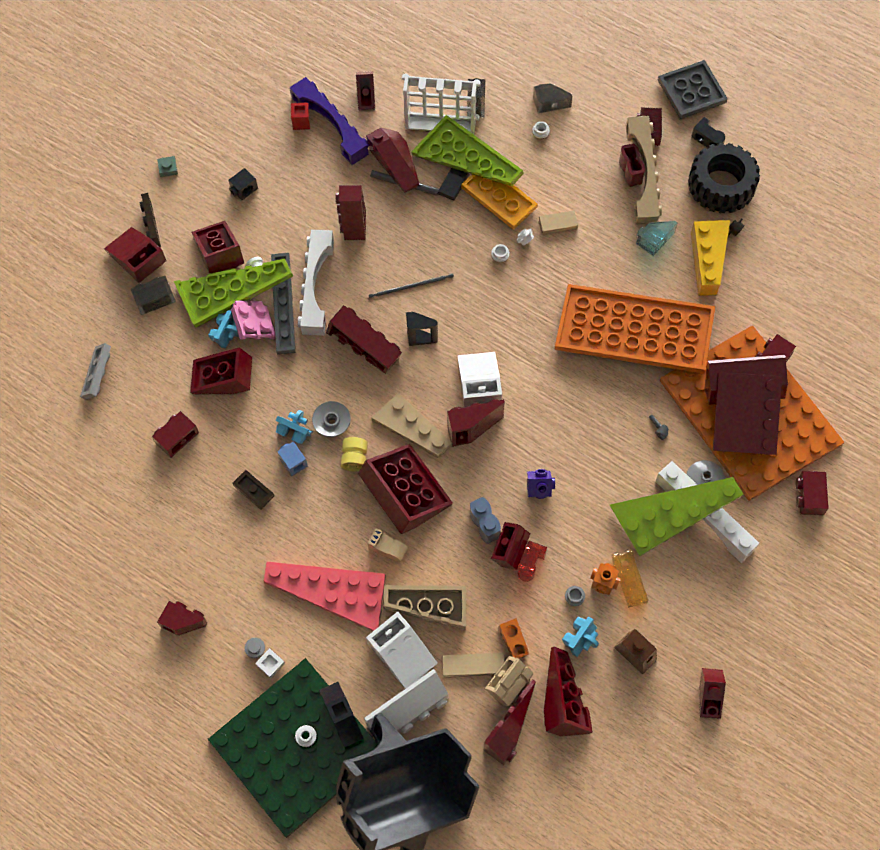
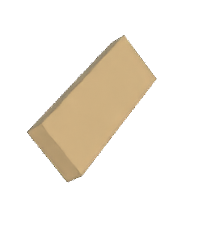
M504 653L442 655L443 677L495 675L504 664Z

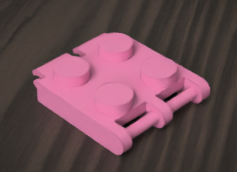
M234 301L231 312L241 340L246 338H255L256 340L276 338L268 308L263 305L262 301H249V303L247 301Z

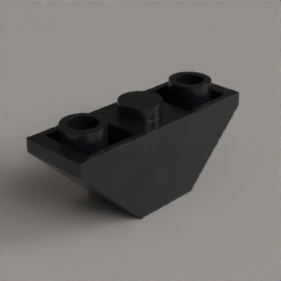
M339 682L320 689L321 696L344 748L364 739Z

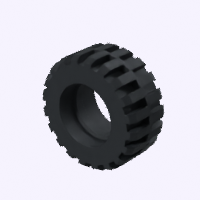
M717 143L716 146L714 144L707 146V149H702L696 155L692 163L688 179L690 194L694 195L693 199L697 203H701L700 206L703 208L707 207L712 212L716 210L719 213H725L726 211L732 213L736 209L741 210L751 202L760 180V168L756 165V159L751 157L749 151H744L743 147L739 145L738 147L733 146L732 143L727 145ZM714 171H726L734 175L739 183L729 186L721 185L715 182L709 174Z

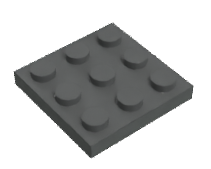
M705 60L658 76L659 84L680 119L727 103V96Z

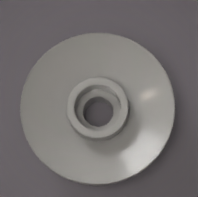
M335 401L325 402L318 406L312 417L315 430L326 437H336L343 434L348 429L351 421L348 409L343 404ZM335 420V423L329 424V421Z
M708 460L695 462L689 467L686 474L697 485L725 479L721 467ZM703 474H708L710 478H705Z

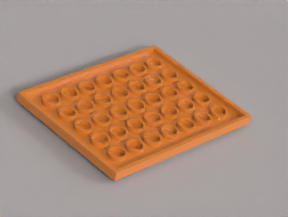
M752 325L708 351L707 364L708 361L756 357L759 351L764 352L766 341ZM707 364L705 374L675 369L660 378L662 385L730 477L735 479L748 501L844 444L842 438L788 369L786 398L780 400L777 455L713 451L716 404L709 405L704 389Z

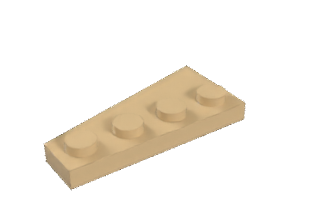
M399 393L371 417L373 422L385 426L391 432L394 431L401 435L403 439L417 444L419 448L437 458L452 446V442Z

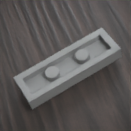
M103 343L95 347L80 395L81 398L88 400L98 395L101 379L105 375L104 368L110 358V345Z

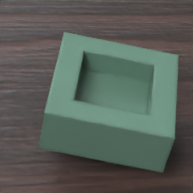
M175 156L157 159L160 177L178 174Z

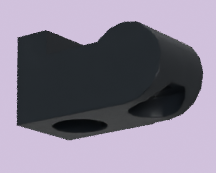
M705 117L693 128L691 137L705 147L712 144L716 146L717 143L724 144L725 134L720 130L712 128L709 125L710 120Z

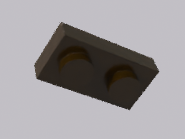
M247 470L232 483L237 490L261 510L274 497V493Z

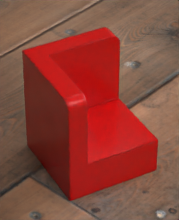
M291 103L293 130L310 129L308 103Z

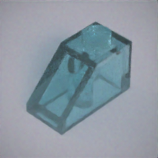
M677 222L648 223L645 228L641 227L638 231L636 244L654 256L675 233Z

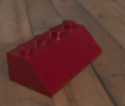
M785 355L708 361L704 389L709 405L716 404L718 373L782 376L781 399L786 398L788 379Z

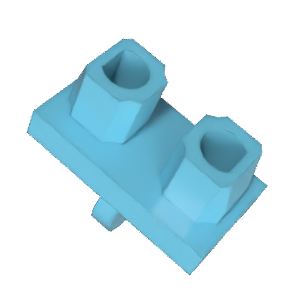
M227 310L226 314H218L216 323L219 328L218 330L211 329L208 335L212 341L218 343L224 349H226L229 341L234 336L239 337L232 312Z
M298 410L296 414L289 413L288 417L292 418L293 421L277 416L275 420L279 422L275 432L286 437L290 428H292L295 432L291 440L302 444L307 436L311 437L313 431L299 425L300 423L306 425L308 421L303 418L304 412Z
M589 616L587 619L577 617L573 623L574 629L578 631L574 636L568 632L562 639L564 645L576 657L579 656L583 649L588 651L590 646L597 648L599 645L596 640L598 633L595 632L597 626L593 623L594 619Z

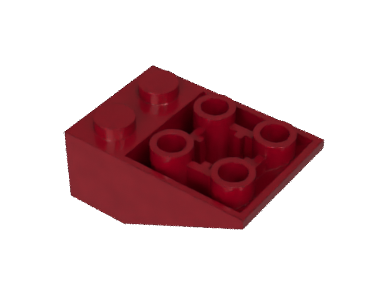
M133 227L129 228L104 248L138 283L166 262L163 250L153 240Z
M493 399L483 404L474 403L464 408L454 407L447 411V427L452 447L472 443L504 418V399Z

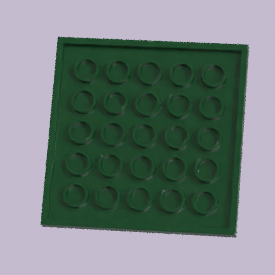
M306 658L208 738L209 742L286 838L336 796L337 781L343 761L367 754L377 748L374 738L356 717L355 719L364 739L344 748L319 691L329 685ZM304 725L313 727L317 734L315 743L309 747L300 746L295 739L296 731ZM308 732L302 734L303 739H308L310 736Z

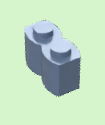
M484 497L471 502L470 517L473 523L479 527V534L482 540L487 544L497 540L501 533V525L497 517L492 514L489 502Z

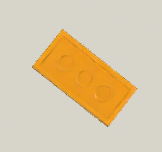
M474 174L461 184V188L513 230L538 208V204L515 185L509 186Z

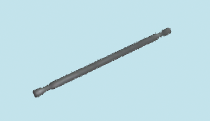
M452 273L447 276L381 291L376 294H369V298L451 278L454 275Z

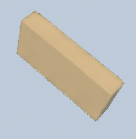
M575 211L539 216L543 235L578 229Z

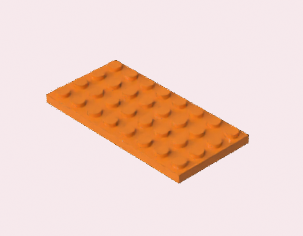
M568 284L555 342V350L705 374L716 306Z

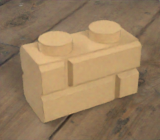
M509 656L485 690L500 704L509 707L516 702L520 691L528 686L533 672L520 659Z

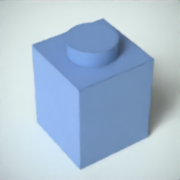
M294 441L283 445L277 451L279 459L291 476L308 467L306 458Z

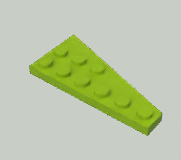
M445 115L411 151L413 156L509 186H513L524 174L521 168L448 115Z
M730 477L610 504V507L639 556H642L744 494L735 479Z

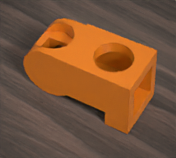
M517 618L500 624L498 630L503 637L510 656L520 659L529 655Z

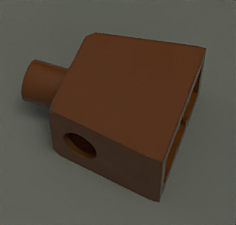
M636 629L628 632L614 646L642 675L657 660V649Z

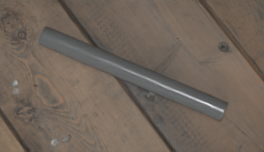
M374 170L371 171L370 177L397 184L390 175ZM421 183L413 188L438 196L439 188Z

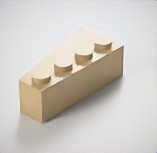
M384 585V608L386 610L466 630V586Z

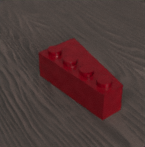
M339 185V193L335 194L340 233H343L344 240H366V207L362 185Z
M343 305L329 321L326 334L337 336L338 342L342 345L349 344L354 353L360 356L365 355L367 362L385 374L402 354L398 345L390 343L385 339L386 337L383 333L375 331L367 320L359 318L350 307L347 308Z

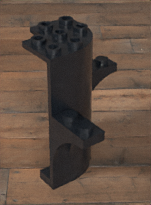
M382 713L375 715L370 733L376 740L377 748L367 754L343 761L340 770L336 797L337 805L342 806L343 816H340L349 837L359 850H387L393 847H400V850H424L429 833L469 818L479 790L478 783L467 773L472 755L447 728L406 741Z

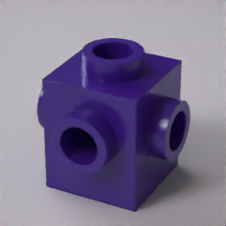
M545 469L527 471L528 497H536L538 499L552 497V489H555V478L551 477V472Z

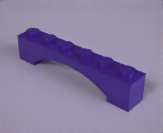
M305 77L289 87L291 98L295 103H308L309 109L321 114L333 124L343 141L340 144L341 153L351 165L369 155L367 140L359 136L357 129L349 125L346 117L339 114L336 106L329 103L326 95L323 92H319L313 81L310 82Z

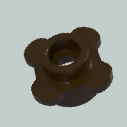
M742 218L738 222L734 220L731 223L728 236L730 234L737 236L745 225L741 223Z

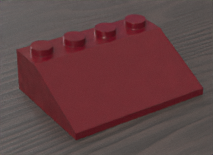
M718 373L713 451L777 455L782 376Z
M410 444L367 459L358 472V475L400 534L417 528L453 504Z

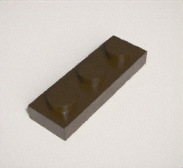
M141 194L140 208L146 215L143 216V222L145 227L149 229V231H146V236L161 247L149 194Z

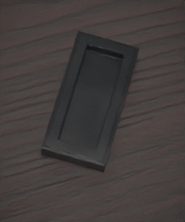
M451 168L438 190V195L454 201L461 190V184L467 179L469 173Z

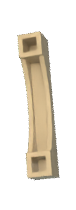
M649 116L628 117L626 121L627 141H631L638 147L640 157L645 165L643 196L634 205L635 224L657 223L659 217L662 216V207L658 205L660 189H657L656 183H658V172H655L654 168L657 164L656 155H653L655 141L651 139L653 123L650 122Z

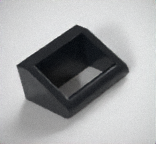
M406 312L409 346L438 342V322L435 319L416 312ZM429 328H430V333H428V332H426V331H423V330H420V329H429Z

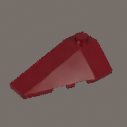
M379 128L366 135L369 151L404 193L420 185L408 144L398 131Z
M555 646L551 647L543 711L546 732L560 737L591 734L593 730L588 707L583 706L580 697L583 693L581 688H578L575 683L574 677L576 673L567 651Z
M533 679L516 700L517 704L509 708L504 717V722L500 720L484 741L483 751L503 766L506 761L510 763L517 754L515 749L536 681Z

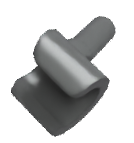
M650 415V420L658 428L655 432L656 435L664 440L668 436V427L664 424L662 425L653 415Z

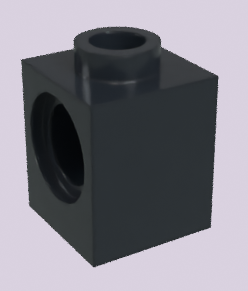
M246 168L228 180L230 185L229 191L234 197L238 196L241 200H244L258 189L256 178Z

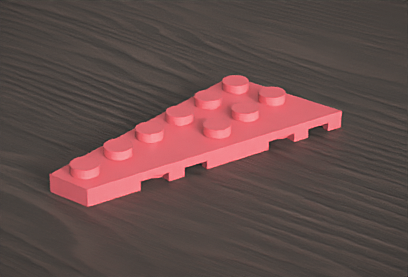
M276 562L266 563L264 583L295 595L299 599L306 600L341 618H346L361 627L370 629L372 632L379 627L385 574Z

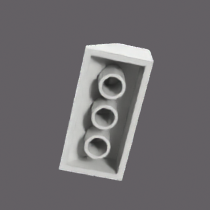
M433 669L364 718L366 726L370 731L374 716L382 713L399 733L403 732L405 734L414 727L412 724L418 720L422 722L427 719L433 709H440L448 703L449 694L438 674Z

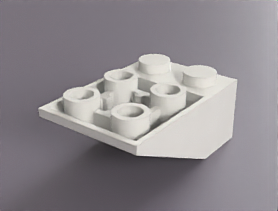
M495 352L459 355L458 364L464 407H469L474 403H488L493 399L502 400L500 375Z
M396 612L366 637L367 644L405 689L438 664L399 612Z

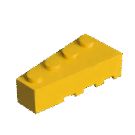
M730 220L694 221L691 240L698 296L717 295L722 278Z

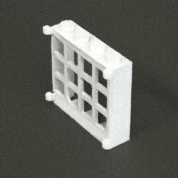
M408 74L402 75V80H404L405 129L431 131L445 116L443 115V109L456 110V116H448L472 134L475 133L476 120H480V116L476 114V87L480 86V80L463 81L413 77ZM409 86H418L419 92H409ZM426 87L436 88L438 94L426 93ZM444 88L454 89L455 95L443 94ZM470 90L472 95L471 97L460 96L461 91ZM410 96L422 97L423 103L410 102ZM426 97L439 98V104L427 103ZM443 99L456 100V106L443 105ZM460 100L471 101V107L460 106ZM410 106L423 107V113L411 112ZM427 108H439V114L427 113ZM460 110L471 111V117L460 116Z

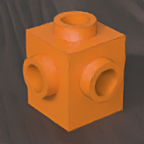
M600 563L599 568H594L590 579L593 580L591 588L599 593L610 595L612 589H617L621 578L617 577L619 570L611 564Z

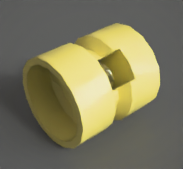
M348 437L343 440L342 452L344 454H342L340 465L342 469L352 472L360 471L366 461L365 455L368 442L365 439Z

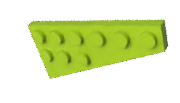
M280 259L265 262L260 266H246L245 269H231L211 273L206 277H192L186 281L177 280L174 283L193 325L198 327L214 319L218 314L231 310L233 303H235L234 301H248L293 277V274L286 260Z

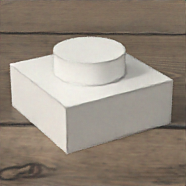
M269 648L255 664L269 678H272L285 662Z

